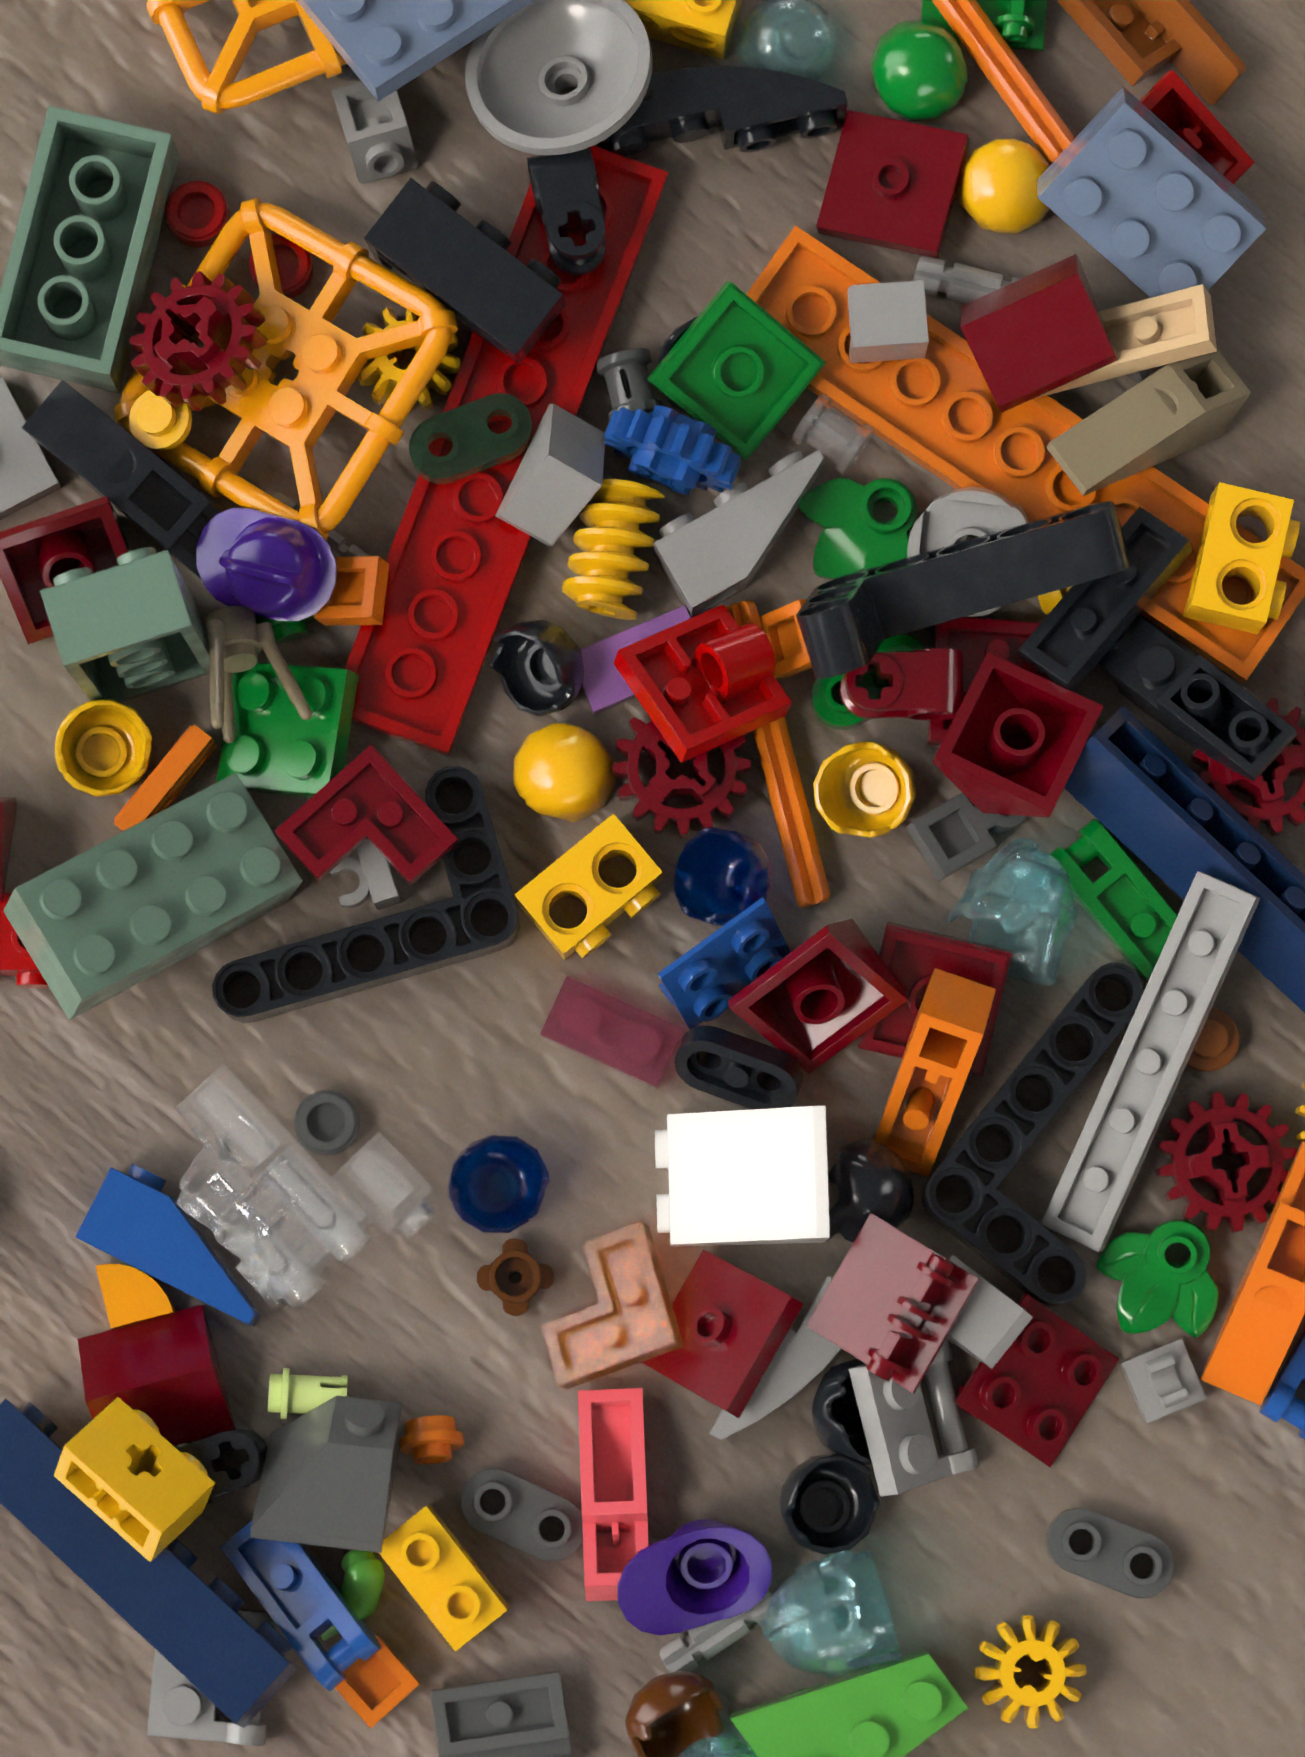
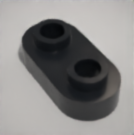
M698 1026L686 1032L674 1060L678 1075L689 1086L749 1109L792 1107L797 1100L803 1082V1072L799 1063L788 1053L715 1026Z

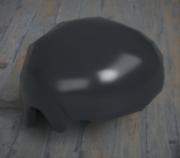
M546 620L525 621L509 627L494 637L499 646L489 662L490 668L501 676L504 692L519 710L536 716H544L563 710L574 701L582 686L584 666L581 649L562 627Z
M862 1138L842 1146L838 1154L839 1159L828 1172V1182L836 1184L839 1190V1199L829 1210V1217L833 1225L850 1242L855 1241L870 1213L898 1228L907 1220L912 1211L914 1200L912 1180L905 1163L896 1152L875 1140Z
M855 1359L831 1367L823 1376L813 1400V1424L817 1437L822 1445L837 1454H843L860 1463L871 1465V1457L849 1373L850 1368L865 1363Z
M843 1454L811 1456L791 1470L782 1486L780 1508L788 1532L798 1545L810 1551L827 1555L849 1551L869 1535L880 1500L870 1478L871 1470L865 1464Z

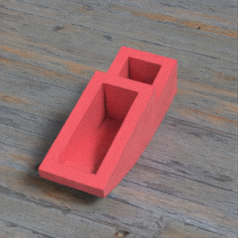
M643 1388L578 1390L586 1602L618 1600L617 1584L624 1567L640 1550L649 1546Z

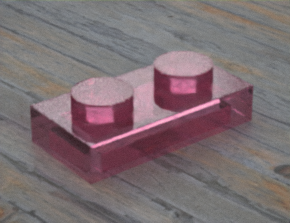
M566 976L540 1036L657 1089L683 1032V1028Z

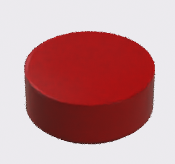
M190 181L178 186L171 193L166 203L165 215L171 232L180 242L191 247L212 245L224 225L230 219V212L224 195L217 187L204 181Z
M278 233L271 234L282 292L284 296L291 299L301 294L311 282L313 276L310 252ZM251 252L249 269L252 279L259 289L253 254Z

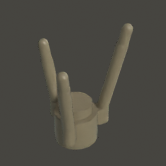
M244 606L224 607L208 615L205 625L210 649L211 725L216 729L222 727L223 740L226 743H232L235 740L232 673L243 672L254 667L258 662L257 656L261 650H264L300 717L303 720H309L312 717V710L275 642L272 624L269 622L257 624L255 612Z

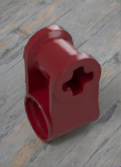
M932 648L909 652H876L868 664L845 673L839 690L841 701L850 713L865 719L908 718L920 721L954 719L964 699L962 651L948 648ZM866 672L874 673L875 683L886 685L876 700L868 699L866 688L856 687V684L861 682Z

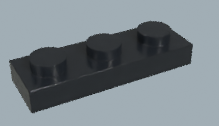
M1141 507L1135 511L1122 527L1132 565L1112 575L1072 586L1019 648L1023 661L1056 684L1074 692L1192 552L1189 539Z

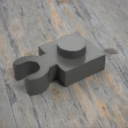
M960 793L912 821L906 827V830L939 882L991 852L997 846L989 831L998 834L1010 832L1026 816L982 813L976 806H972L963 793Z

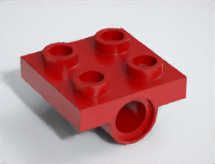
M724 604L619 649L613 663L681 763L786 716L792 703L773 676L776 666L775 654L766 634L754 623H746L739 627Z

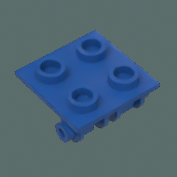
M764 898L759 899L658 973L662 981L658 985L668 1001L676 1006L689 1030L695 1028L703 1021L708 1022L722 1015L729 1007L728 1000L791 953Z

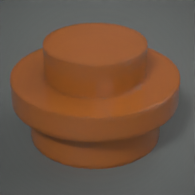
M1216 1008L1211 1009L1187 1063L1192 1069L1203 1072L1215 1071L1230 1063L1236 1055L1239 1047V1032L1234 1021L1225 1012Z

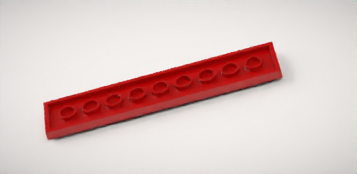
M594 145L590 147L597 174L601 198L600 205L605 221L606 254L604 259L594 271L585 275L565 273L554 264L550 255L542 216L538 214L530 183L509 237L512 244L506 251L525 266L534 258L558 276L562 283L557 290L563 294L566 305L520 364L473 331L386 558V562L389 563L383 623L382 625L360 626L344 668L359 674L352 722L448 757L450 756L532 539L528 534L495 515L548 405L554 403L578 417L596 371V362L602 355L668 181V172ZM580 231L569 233L574 246L586 244V240L582 238Z

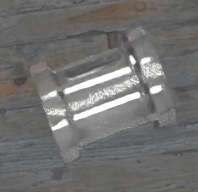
M823 393L803 417L793 434L792 441L799 446L806 442L816 450H820L822 454L836 463V471L844 476L867 447L875 433V428L868 423L862 427L833 408L831 406V398Z

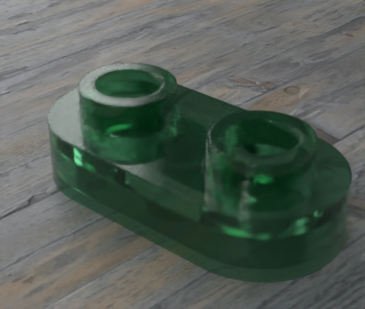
M495 393L431 417L420 423L411 435L409 453L413 467L425 480L436 484H447L513 459L520 455L530 443L532 436L531 416L527 407L518 398L505 393ZM496 415H505L512 421V425L507 432L497 434L488 428L490 419ZM437 438H446L453 444V447L448 455L437 457L429 451L431 442Z

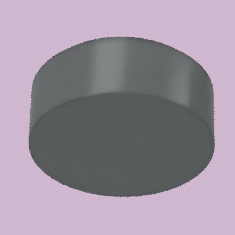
M330 1090L318 1091L307 1096L298 1106L294 1117V1128L300 1142L310 1151L324 1156L336 1155L348 1149L355 1141L360 1127L359 1115L353 1103L344 1095Z

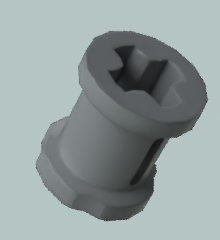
M635 348L607 355L596 362L597 374L605 376L613 408L608 413L609 421L613 411H620L623 407L635 413L637 409H641L650 414V412H653L655 405L663 406L662 400L655 399L652 384L647 380L649 377L647 365L651 362V355L648 349Z

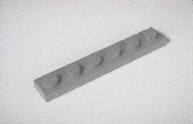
M1197 871L1041 1225L1097 1252L1104 1251L1258 906L1260 897L1209 874Z

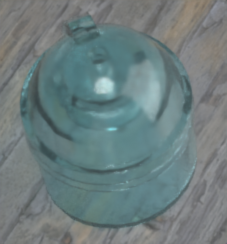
M1018 838L1005 845L982 869L973 871L963 895L952 909L946 922L952 923L962 915L969 919H974L967 940L1012 950L1007 977L1027 983L1051 986L1055 984L1059 973L1067 938L1074 928L1078 910L1074 906V895L1070 877L1062 864L1050 854L1040 850L1039 845L1033 840Z
M842 1551L825 1557L818 1562L814 1560L796 1567V1573L788 1577L773 1593L766 1610V1618L760 1622L765 1639H770L772 1648L783 1661L799 1670L813 1674H825L827 1678L839 1677L850 1674L849 1671L903 1660L873 1554L870 1551H861L854 1554L852 1551Z

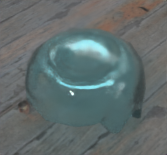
M766 0L758 4L741 24L736 50L743 67L783 71L818 81L834 62L838 35L834 22L829 18V13L812 0Z

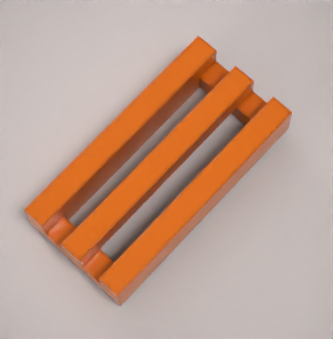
M195 724L193 727L190 725L113 819L115 821L113 824L123 832L169 808L218 749L213 739Z

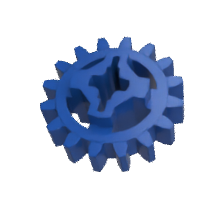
M655 405L653 412H650V414L641 409H637L635 413L624 407L620 411L614 410L603 437L605 439L604 444L615 449L614 453L616 455L632 459L628 468L632 474L660 484L680 494L689 495L691 489H695V486L707 491L708 487L717 492H723L724 489L730 491L741 465V456L731 452L732 448L729 445L713 441L717 430L711 425L684 416L674 409Z

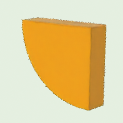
M101 1264L95 1266L111 1329L175 1312L174 1305L166 1290L145 1272L122 1264Z

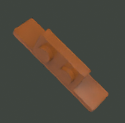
M1057 0L1132 87L1169 62H1172L1209 105H1214L1227 94L1246 71L1243 61L1189 0Z

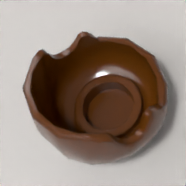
M675 1671L652 1678L634 1694L625 1717L626 1731L638 1757H697L705 1752L721 1736L724 1726L718 1710H722L724 1705L711 1681L697 1672Z

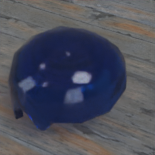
M714 827L701 830L685 843L675 864L673 890L680 909L688 917L712 925L724 926L762 897L766 901L771 889L770 859L758 841L737 831Z
M489 1135L471 1142L456 1158L448 1181V1197L460 1219L483 1233H510L529 1222L530 1219L538 1214L547 1185L550 1183L549 1171L538 1149L519 1137Z

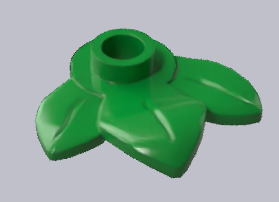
M836 478L814 487L798 504V509L808 519L824 528L819 535L813 557V571L818 577L836 579L864 569L907 558L909 540L907 533L915 522L917 505L914 495L909 488L897 480L882 478L871 481L863 486L846 478ZM886 501L894 505L897 515L891 521H880L875 517L873 507L879 502Z
M1172 1219L1159 1224L1151 1233L1125 1232L1112 1239L1099 1256L1096 1268L1104 1275L1122 1282L1118 1292L1116 1310L1121 1329L1125 1333L1135 1334L1151 1331L1165 1324L1172 1317L1186 1333L1196 1338L1207 1330L1213 1320L1218 1305L1219 1291L1214 1279L1206 1269L1210 1260L1209 1240L1203 1230L1196 1224L1183 1219ZM1173 1243H1182L1189 1248L1190 1257L1183 1263L1171 1262L1165 1254L1167 1247Z

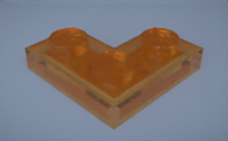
M641 1221L582 1243L599 1304L541 1325L559 1387L568 1390L684 1346L650 1227Z

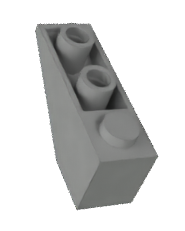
M820 450L805 458L801 451L794 452L769 468L770 478L752 488H749L746 482L739 483L733 486L730 491L726 490L714 499L713 502L717 508L697 519L693 517L692 513L684 514L659 530L662 538L654 542V556L683 606H686L690 618L710 610L748 587L798 509V504L809 492L820 475L824 456Z

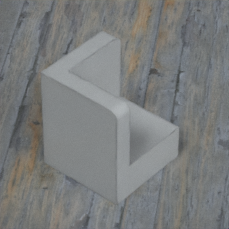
M924 280L851 285L848 288L847 297L851 335L849 360L851 363L925 358L929 338Z

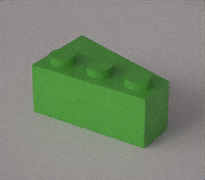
M922 1649L846 1674V1676L788 1693L776 1699L729 1712V1717L757 1757H904L968 1709V1707L931 1656Z

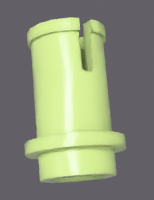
M283 1368V1374L270 1373L268 1412L281 1413L280 1419H287V1413L305 1414L335 1396L347 1397L348 1376L341 1375V1377L290 1375V1368Z

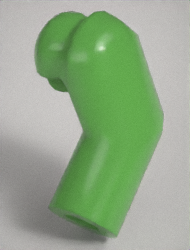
M351 1549L346 1553L341 1562L342 1569L346 1572L343 1578L341 1595L362 1621L370 1617L378 1607L385 1573L382 1562L376 1559L374 1552ZM332 1625L321 1635V1638L326 1641L339 1632Z

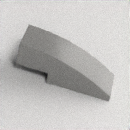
M828 1276L824 1280L796 1332L789 1329L740 1418L722 1409L709 1434L722 1440L756 1423L797 1394L841 1350L834 1343L806 1327L831 1283L832 1277Z

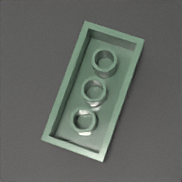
M48 106L0 290V366L119 393L131 348L129 340L130 337L134 336L137 325L135 318L140 313L165 215L166 203L170 196L180 157L172 134Z
M154 547L136 549L118 557V566L94 574L89 567L70 570L53 579L55 586L40 591L63 666L90 700L113 699L121 703L210 674L209 640L197 602L168 550L156 553Z
M234 773L16 887L3 912L70 1021L286 904L301 884L302 879L237 773Z

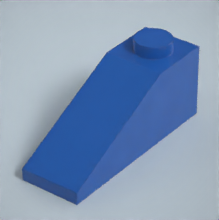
M133 1163L127 1174L111 1167L75 1237L248 1325L255 1326L260 1316L256 1307L177 1200L161 1192L167 1180Z

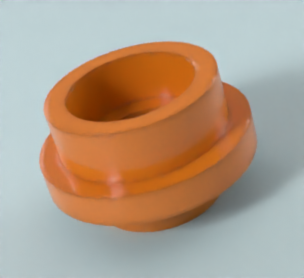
M446 1415L423 1416L406 1421L404 1423L405 1436L399 1439L400 1452L413 1455L414 1463L422 1465L448 1462L452 1460V1451L464 1446V1435L456 1430V1419Z

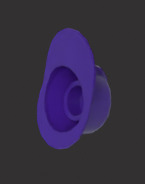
M231 508L216 514L203 528L196 546V566L202 583L216 600L229 607L244 606L250 608L255 612V615L277 621H299L315 615L330 600L337 583L336 559L330 544L315 528L297 520L256 509Z
M697 1519L682 1525L670 1538L658 1541L640 1550L628 1562L617 1584L618 1604L626 1620L642 1632L659 1636L681 1633L750 1611L764 1598L771 1584L772 1561L764 1544L750 1532L714 1519Z

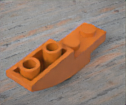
M1304 1141L1299 1146L1253 1259L1247 1265L1200 1378L1204 1382L1260 1406L1305 1314Z

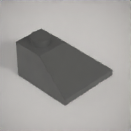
M335 1396L272 1432L269 1438L252 1519L250 1538L381 1553L398 1460L401 1403Z

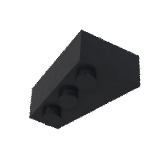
M410 178L364 237L375 260L389 270L394 267L418 287L434 295L448 310L453 311L459 317L458 320L520 364L566 305L563 294L557 290L562 283L561 279L534 258L525 266L506 251L512 242L482 219L475 227L460 216L456 211L462 204L442 186L431 181L425 189L414 179Z

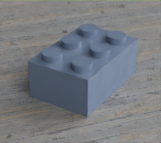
M1122 87L1037 179L1038 199L1151 298L1201 284L1208 291L1267 229L1262 210L1125 87Z

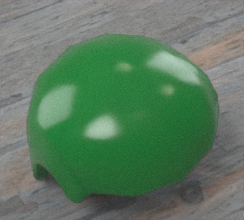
M925 19L900 22L880 37L871 59L870 70L880 98L890 111L910 121L937 119L958 104L965 92L964 85L968 82L967 64L956 38L947 29Z

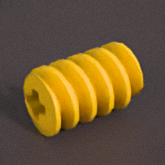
M603 479L602 486L590 499L595 504L586 505L579 513L580 520L590 528L580 529L574 533V544L584 552L571 555L568 558L567 564L568 568L579 577L568 578L562 583V592L568 598L575 601L578 607L607 617L625 620L637 619L638 613L624 605L622 601L623 597L640 596L643 594L644 589L629 580L628 575L630 572H642L649 569V563L635 556L634 550L635 548L654 547L655 540L639 529L641 524L660 523V514L649 509L645 504L646 500L664 499L665 495L634 481Z

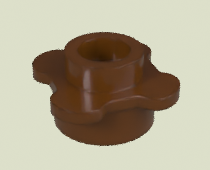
M517 1238L505 1241L502 1245V1254L491 1265L481 1266L477 1272L479 1287L485 1291H492L503 1301L504 1311L511 1316L525 1314L529 1309L531 1298L539 1290L550 1288L554 1281L552 1268L548 1264H539L528 1253L526 1242ZM518 1271L521 1273L522 1279L519 1283L514 1284L509 1280L511 1272Z

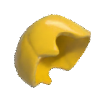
M1014 138L992 140L971 151L965 159L956 192L957 202L959 206L966 209L980 228L997 233L1017 234L1039 224L1050 209L1037 196V179L1050 165L1039 150L1026 142Z
M113 699L87 701L71 710L58 729L55 742L57 768L62 772L64 779L77 790L95 797L122 794L138 782L148 768L153 739L151 731L138 712L130 706Z
M550 723L529 734L524 739L513 759V783L519 796L525 800L526 805L537 813L570 822L584 820L604 807L615 786L612 766L614 760L601 740L586 729L568 723Z
M863 741L843 746L823 760L813 782L815 807L830 828L839 834L867 838L888 834L890 830L897 828L906 820L916 798L914 773L911 767L894 748L877 742Z

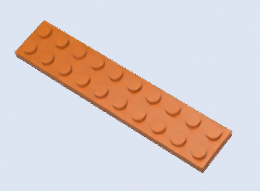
M795 225L746 295L826 362L806 388L954 489L981 487L1003 494L1011 502L1017 503L1024 509L1028 522L1106 501L1114 502L1121 527L1124 526L1139 507L1189 539L1192 552L1139 614L1244 684L1304 598L1305 569L1290 558L1281 557L1276 580L1286 582L1282 608L1278 619L1268 618L1267 623L1258 634L1183 617L1209 504L1155 467H1150L1083 496L1046 447L1050 441L1084 419L1048 395L1033 398L1001 413L967 341L928 314L929 343L925 358L851 363L849 360L851 335L847 297L848 288L851 285L880 282ZM1236 523L1237 531L1244 540L1250 543L1264 542ZM1228 577L1222 581L1223 593L1229 601L1239 605H1245L1253 601L1252 588L1244 579Z

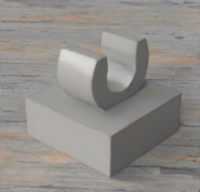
M368 839L356 848L360 861L355 858L346 857L330 872L332 876L341 875L344 872H353L359 877V886L353 893L338 897L343 908H356L362 905L370 894L377 911L401 903L389 862Z
M1182 1339L1174 1340L1119 1363L1144 1423L1152 1422L1207 1399Z

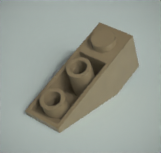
M1217 350L1216 352L1167 364L1050 441L1046 448L1084 496L1219 439L1251 392Z

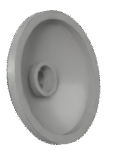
M535 0L473 41L465 68L467 96L474 113L483 127L494 138L513 149L536 155H561L580 151L611 136L632 117L646 95L652 75L653 57L651 44L639 16L624 0ZM567 87H577L570 93L560 95Z

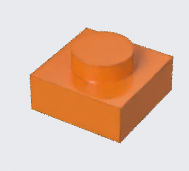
M380 556L335 557L337 562V583L330 600L314 615V619L325 626L382 625L389 563Z
M799 599L759 616L763 632L768 637L775 654V678L790 677L812 668L796 614L807 599Z
M378 1634L375 1637L379 1641L381 1649L367 1661L359 1658L344 1671L346 1679L335 1687L338 1693L370 1729L421 1683Z

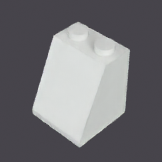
M826 1106L667 1114V1130H654L655 1167L668 1168L669 1194H656L657 1233H670V1247L824 1243L830 1238Z

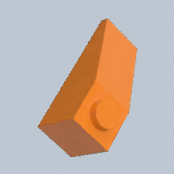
M934 968L873 1139L896 1152L909 1171L926 1177L930 1175L981 1043L996 989Z

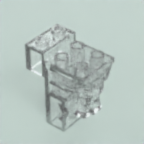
M224 1063L175 1108L193 1127L191 1131L205 1144L191 1162L192 1165L181 1177L180 1189L182 1192L177 1199V1204L186 1214L207 1226L214 1233L215 1239L219 1244L243 1260L236 1266V1269L272 1308L283 1310L288 1304L292 1308L296 1307L297 1309L304 1306L326 1284L319 1274L335 1259L346 1265L371 1242L373 1237L366 1230L373 1223L392 1239L401 1232L410 1239L438 1213L431 1203L439 1194L380 1132L332 1175L245 1082Z

